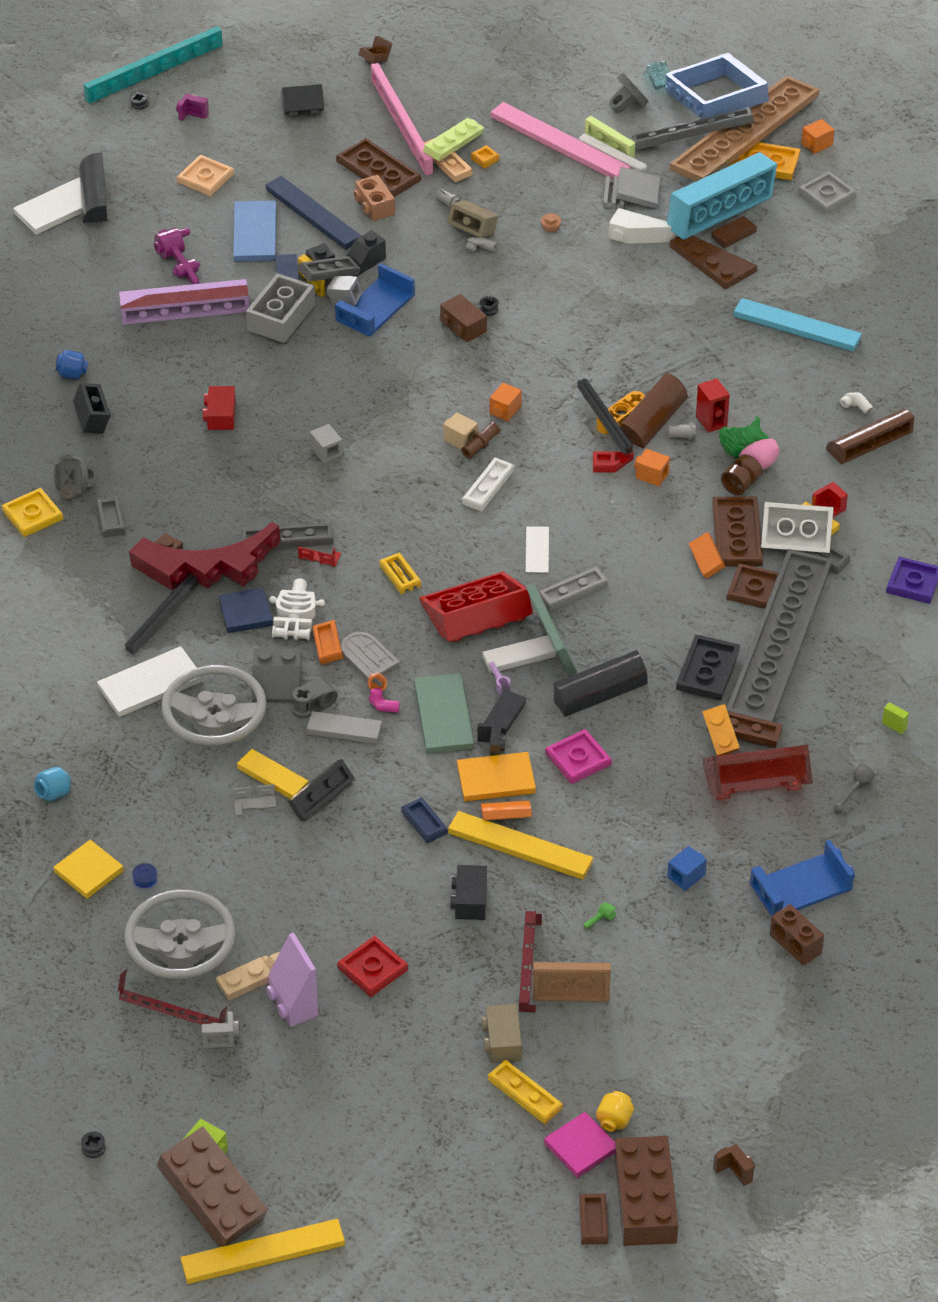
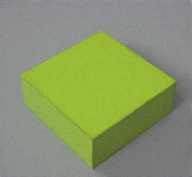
M889 702L884 707L882 724L903 734L907 729L909 713Z

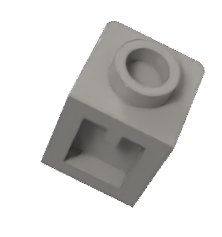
M228 1012V1023L202 1024L203 1048L234 1047V1036H239V1021H234L233 1012Z

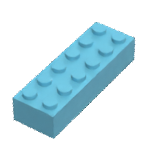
M759 152L671 193L667 224L671 226V231L684 240L772 197L777 163Z

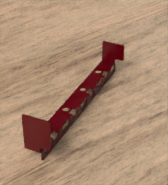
M536 910L525 912L519 995L520 1012H536V1005L529 1004L532 988L536 925H542V914H536Z
M127 969L120 974L117 992L120 991L119 1000L200 1025L213 1022L221 1024L225 1021L227 1006L220 1012L218 1019L124 990ZM121 995H127V998H123ZM142 1000L150 1002V1006L143 1004ZM166 1008H169V1009L174 1010V1012L172 1013V1012L166 1011L165 1009H166ZM189 1015L197 1017V1020L189 1018Z

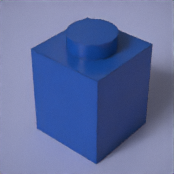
M688 846L668 862L667 878L686 891L706 875L707 859L702 853L696 852Z

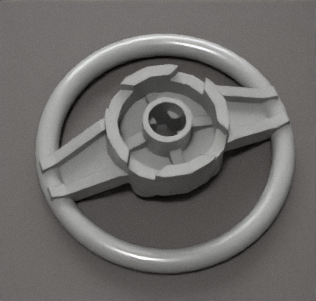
M208 665L185 672L169 685L162 700V715L167 726L184 740L200 745H224L242 739L260 724L266 711L267 701L262 686L250 674L231 666ZM212 674L228 675L238 678L249 685L256 695L257 702L237 704L234 695L221 692L202 691L199 693L198 698H194L177 691L185 683L201 676ZM172 712L191 722L192 727L199 734L192 733L181 727L174 719Z
M180 889L157 894L139 905L131 914L126 924L124 940L131 959L144 971L167 979H188L205 974L224 961L233 947L236 929L231 913L219 900L203 892ZM180 899L194 900L210 906L221 916L224 924L202 928L200 922L195 919L165 920L161 923L160 929L137 926L143 915L153 907L167 901ZM220 948L211 959L194 967V964L201 959L204 960L206 954ZM138 949L158 956V960L167 964L168 968H163L149 962L141 955Z

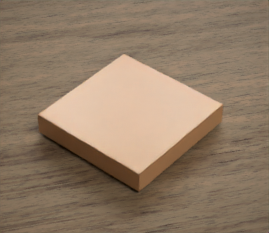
M200 155L177 176V182L212 196L234 175V168Z

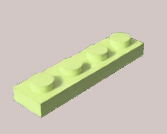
M466 118L425 144L423 152L441 161L483 133L484 127L475 120Z

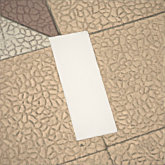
M526 527V572L549 573V527Z

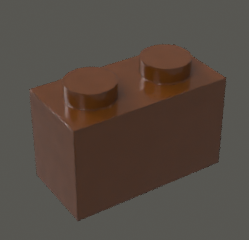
M461 294L440 304L441 322L445 326L447 325L464 341L469 342L487 332V315Z

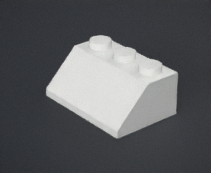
M765 502L761 547L830 553L833 507Z

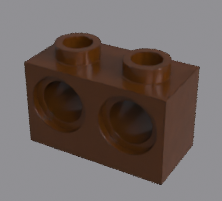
M791 904L771 916L770 936L803 966L822 954L824 934Z

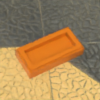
M708 532L689 543L698 566L706 579L725 568L712 536Z
M335 620L312 626L321 665L343 659Z
M529 801L481 804L483 820L527 818L532 816Z

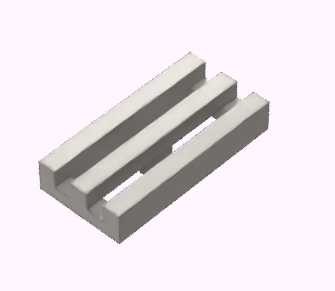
M606 176L603 208L624 209V200L620 199V204H616L618 177L614 176V180L610 179V176ZM610 185H613L612 203H608Z

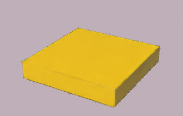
M41 488L1 505L4 514L23 537L63 520L62 512Z
M92 840L87 841L53 867L54 873L86 899L124 872L123 865Z

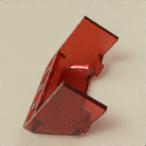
M808 744L702 758L711 796L716 795V800L731 798L730 793L787 786V791L802 789V784L813 783Z

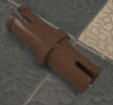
M491 422L481 432L475 433L473 439L461 448L462 454L470 459L481 448L485 449L489 445V441L500 433L499 426Z

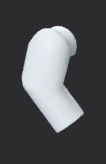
M859 392L847 393L840 400L844 408L858 406L864 414L869 413L873 409V406Z

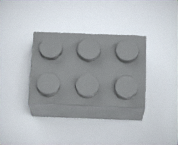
M277 273L246 310L247 331L285 343L315 306L314 285Z

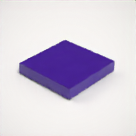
M899 556L886 587V593L931 604L938 585V566Z

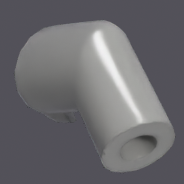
M470 237L465 248L471 252H475L477 247L495 252L498 243L486 238Z

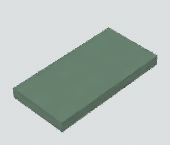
M535 584L528 585L526 589L569 676L577 674L578 672Z
M461 673L414 678L426 754L474 749Z

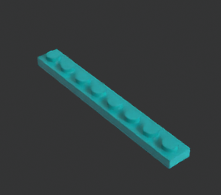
M216 26L84 83L85 100L90 104L223 46L222 30Z

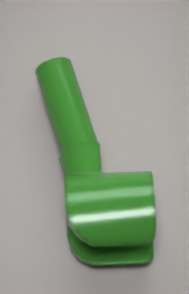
M606 902L602 903L598 913L583 924L584 928L588 929L603 917L611 921L616 916L614 911L616 907Z

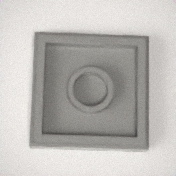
M621 166L616 198L656 209L660 177Z
M829 171L798 188V193L825 214L856 198L857 193Z

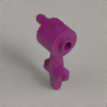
M177 228L159 231L154 236V248L163 259L174 257L178 265L174 266L173 276L178 278L186 276L191 284H200L195 275V272L199 271L198 267L201 266L200 262H196L195 259L187 261L182 255L185 251L183 237L190 235V229L183 228L178 230Z

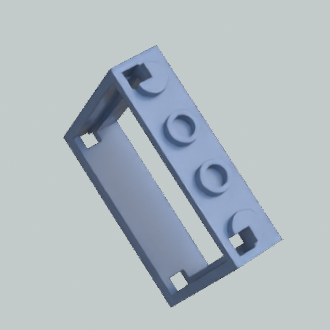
M729 53L666 74L665 89L667 93L671 94L677 101L681 102L701 119L750 108L769 101L768 83ZM725 75L743 88L742 90L706 102L689 89V87Z

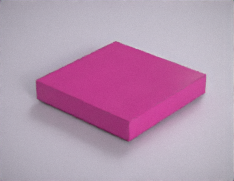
M586 729L545 748V754L571 784L612 765V759Z
M586 1112L544 1138V1144L577 1178L612 1156L615 1150V1142Z

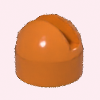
M374 673L368 678L367 683L370 690L380 688L384 691L387 687V680L380 673ZM376 678L382 685H377L372 679Z

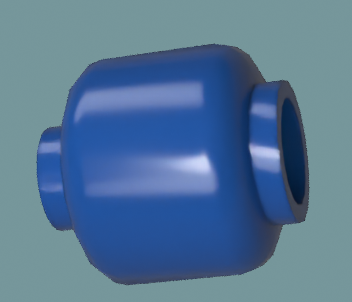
M64 350L62 354L57 356L55 371H58L59 376L62 378L78 380L81 374H86L88 361H84V355L81 352Z

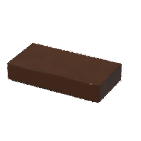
M742 216L712 231L711 238L723 248H726L757 232V226L745 216Z
M606 1193L579 1194L581 1245L608 1244Z

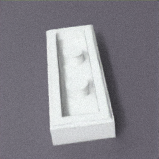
M494 458L462 498V504L482 512L513 473L514 465Z
M548 635L482 652V658L490 674L493 673L489 666L490 662H494L497 669L503 671L556 657L555 648Z

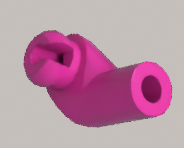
M380 688L370 690L369 701L378 711L399 713L400 701L386 700L382 696L383 691Z

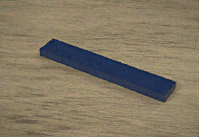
M283 176L266 184V190L345 250L352 247L355 240L361 236Z

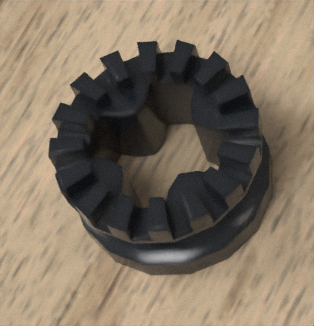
M136 92L130 96L131 106L134 109L141 110L149 106L146 93Z
M490 295L489 297L481 298L480 310L487 316L497 314L499 310L497 298Z
M88 1132L81 1139L82 1152L86 1157L97 1158V1156L100 1157L101 1154H104L106 1145L104 1136L101 1133ZM90 1141L97 1143L98 1146L93 1147L92 1145H89Z

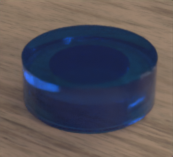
M139 864L132 871L133 882L138 887L148 888L157 882V870L151 864Z

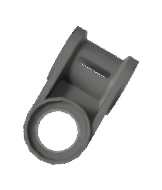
M322 677L315 678L311 682L293 690L292 698L295 701L293 714L299 718L310 717L312 711L318 712L333 705L337 700L338 693Z

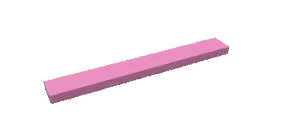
M378 63L372 64L371 81L426 176L433 174V158L423 152L425 144Z
M502 102L491 111V118L605 176H610L613 180L614 176H619L621 166L631 169V166L505 102Z

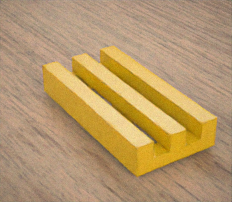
M400 552L379 560L380 567L401 595L405 593L406 589L412 591L414 586L417 588L421 587V580ZM394 560H396L399 563V565L402 567V569L405 571V573L408 575L411 581H409L406 578V576L403 574V571L400 567L397 566Z

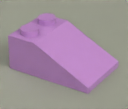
M291 933L287 937L268 974L269 986L266 987L270 1000H275L277 1003L280 1017L282 1019L286 1018L290 1027L318 1016L316 968L296 935Z

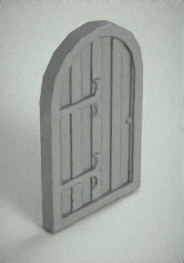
M355 632L349 634L341 643L343 656L367 680L374 673L384 674L400 665V661L369 633Z

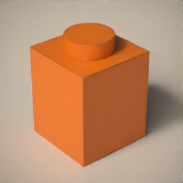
M823 119L803 127L801 144L813 154L833 145L834 128Z
M502 383L490 397L489 414L509 421L522 406V390Z
M645 449L642 455L637 456L634 462L636 478L660 487L669 474L670 457Z

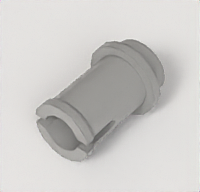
M443 188L436 194V199L446 204L449 209H451L452 203L462 201L459 195H453Z
M689 423V425L670 424L669 438H689V440L696 438L697 426L692 425V423Z

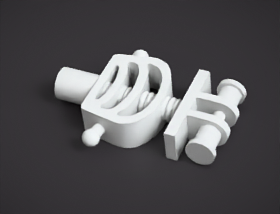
M295 579L292 590H281L278 598L274 596L269 598L270 603H276V613L278 616L274 617L272 638L284 637V640H288L289 636H294V641H298L299 638L310 641L312 619L316 615L315 606L322 607L325 605V601L322 599L315 601L314 592L306 591L307 582L304 579Z

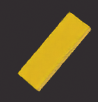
M251 749L237 763V769L265 785L274 784L275 791L289 799L309 784V781L254 749Z
M504 1060L488 1074V1081L543 1124H546L563 1109V1103L507 1060Z

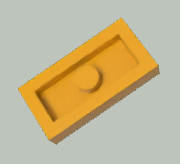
M725 704L702 711L717 757L739 751L740 747Z

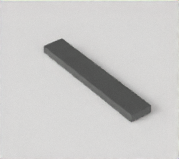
M748 107L632 135V140L635 142V150L751 123L754 120L751 109Z

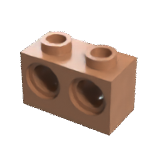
M378 175L355 181L354 198L356 202L361 204L364 213L368 214L372 221L395 215V198Z

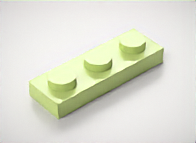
M592 116L585 119V134L635 158V142Z

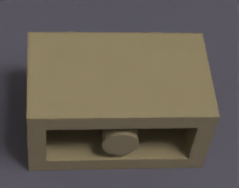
M462 200L452 203L447 223L479 238L494 234L499 215L469 201Z
M517 1004L486 1006V1017H481L482 1032H487L488 1037L484 1038L485 1053H490L491 1063H499L504 1060L508 1062L522 1061V1043Z

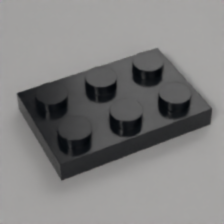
M695 634L677 680L676 690L722 701L740 652V644Z

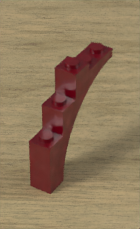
M271 522L264 529L243 541L209 550L174 549L142 538L129 551L132 567L172 591L189 574L196 576L198 583L207 589L218 582L222 575L244 587L257 576V563L261 562L270 550L278 546L281 536L279 525Z

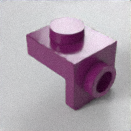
M186 93L176 106L179 120L183 121L187 115L206 119L209 115L208 98Z

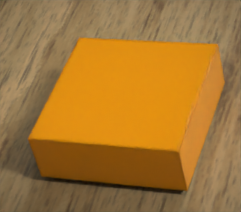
M485 145L471 153V159L485 169L499 161V154Z

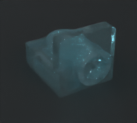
M655 61L647 66L643 76L644 78L649 77L655 90L665 87L666 74L670 73L666 61L659 63Z

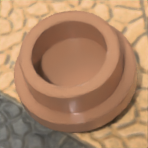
M553 213L546 214L541 218V225L545 231L555 232L561 226V218Z

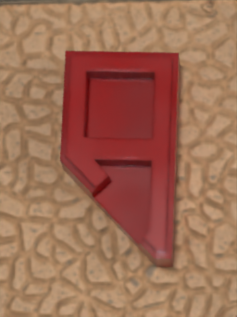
M593 451V473L617 472L634 460V452L625 455L622 452Z

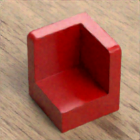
M831 482L813 493L812 506L833 507V517L846 511L848 494L837 484Z

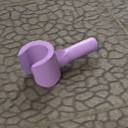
M490 662L489 666L496 678L497 693L502 694V686L507 687L508 691H510V679L502 676L495 663Z

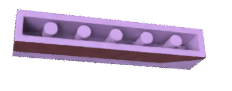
M246 279L119 292L123 325L243 313L250 307Z

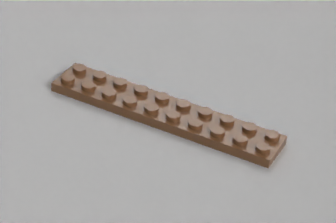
M786 75L768 89L769 101L750 107L754 122L709 133L670 163V170L697 182L726 168L819 96V89Z

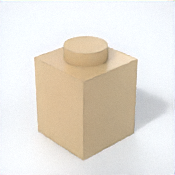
M456 412L443 424L444 441L461 449L478 432V423Z

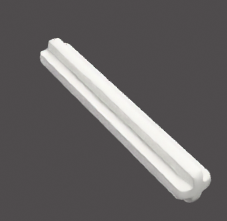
M585 133L579 137L580 141L631 166L632 170L646 173L647 165Z

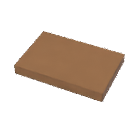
M534 962L533 1000L608 1002L610 1000L611 963Z

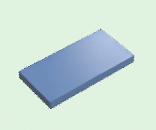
M276 201L234 202V261L276 260Z

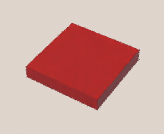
M374 935L338 961L337 968L368 996L372 997L408 971V964Z

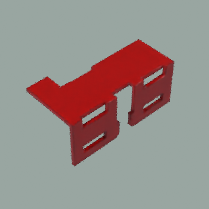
M298 547V559H306L311 562L318 561L320 564L332 565V567L336 566L341 556L340 552H336L335 547L333 555Z

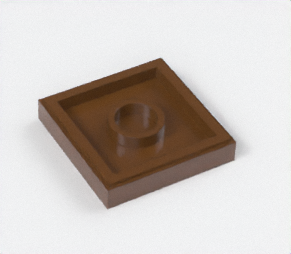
M739 563L726 600L765 609L779 573Z

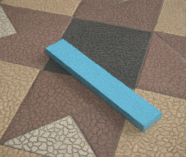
M741 298L734 310V317L852 352L855 351L861 340L862 333L744 298Z

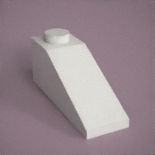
M620 208L617 209L609 222L608 238L627 244L670 242V240L676 237V234L671 231V226L666 221Z

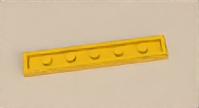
M460 811L457 812L448 828V833L582 880H584L593 863L592 856Z
M333 1219L182 1256L181 1264L186 1282L191 1284L345 1246V1240L339 1220Z

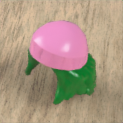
M758 416L755 417V420L749 426L739 428L723 427L719 431L720 443L726 454L735 458H739L744 454L750 455L759 462L762 470L770 467L779 456L780 449L776 440L771 439L761 430L760 418Z

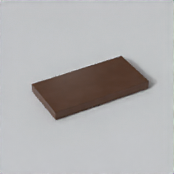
M367 138L336 155L338 163L362 179L378 175L393 197L421 181V174Z
M757 496L712 497L715 545L725 567H738L739 563L748 566H763Z

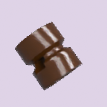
M747 454L741 455L722 473V485L729 493L737 496L742 495L762 475L761 465L754 457Z

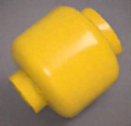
M619 1091L607 1093L603 1096L596 1111V1118L601 1123L600 1125L603 1129L614 1132L615 1130H623L627 1127L634 1112L631 1098Z

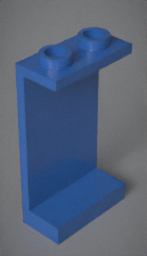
M380 263L378 265V279L362 293L355 307L341 300L335 304L336 321L364 335L372 336L415 296V279Z
M831 840L825 841L824 854L768 875H766L761 866L752 868L750 885L769 914L773 916L789 904L795 909L800 910L852 890L855 873L852 866L847 865L844 861L838 847L835 848Z

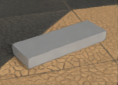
M594 567L538 592L550 612L608 587L609 581L597 567Z
M312 711L307 734L377 744L382 721Z

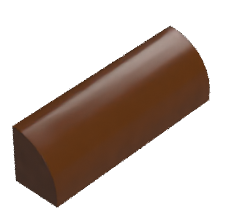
M667 372L661 377L622 422V430L632 444L643 449L648 445L688 398L685 386L678 378Z
M899 410L829 442L826 450L842 465L912 433L915 416L908 410Z

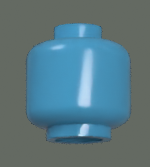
M51 767L36 776L34 782L35 792L46 801H54L69 793L71 778L62 768Z

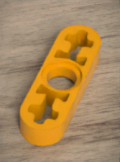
M639 391L630 392L608 408L620 427H622V422L645 397V394ZM617 411H625L626 414H624V415H619V414H617L616 412H617ZM597 417L596 428L598 432L609 434Z

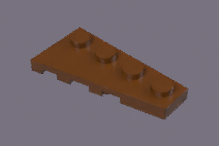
M693 235L684 240L679 236L670 240L671 249L724 289L730 288L757 272V265Z

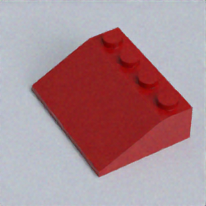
M504 571L419 597L420 603L439 634L450 642L459 641L466 635L481 634L485 629L503 627L507 622L523 621L526 619V616L533 615L527 587Z

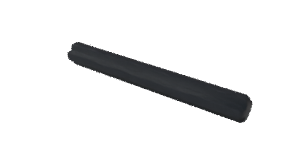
M586 378L578 380L577 388L621 452L625 455L632 453L633 444Z
M192 574L187 575L125 643V650L127 652L135 654L198 585V578Z

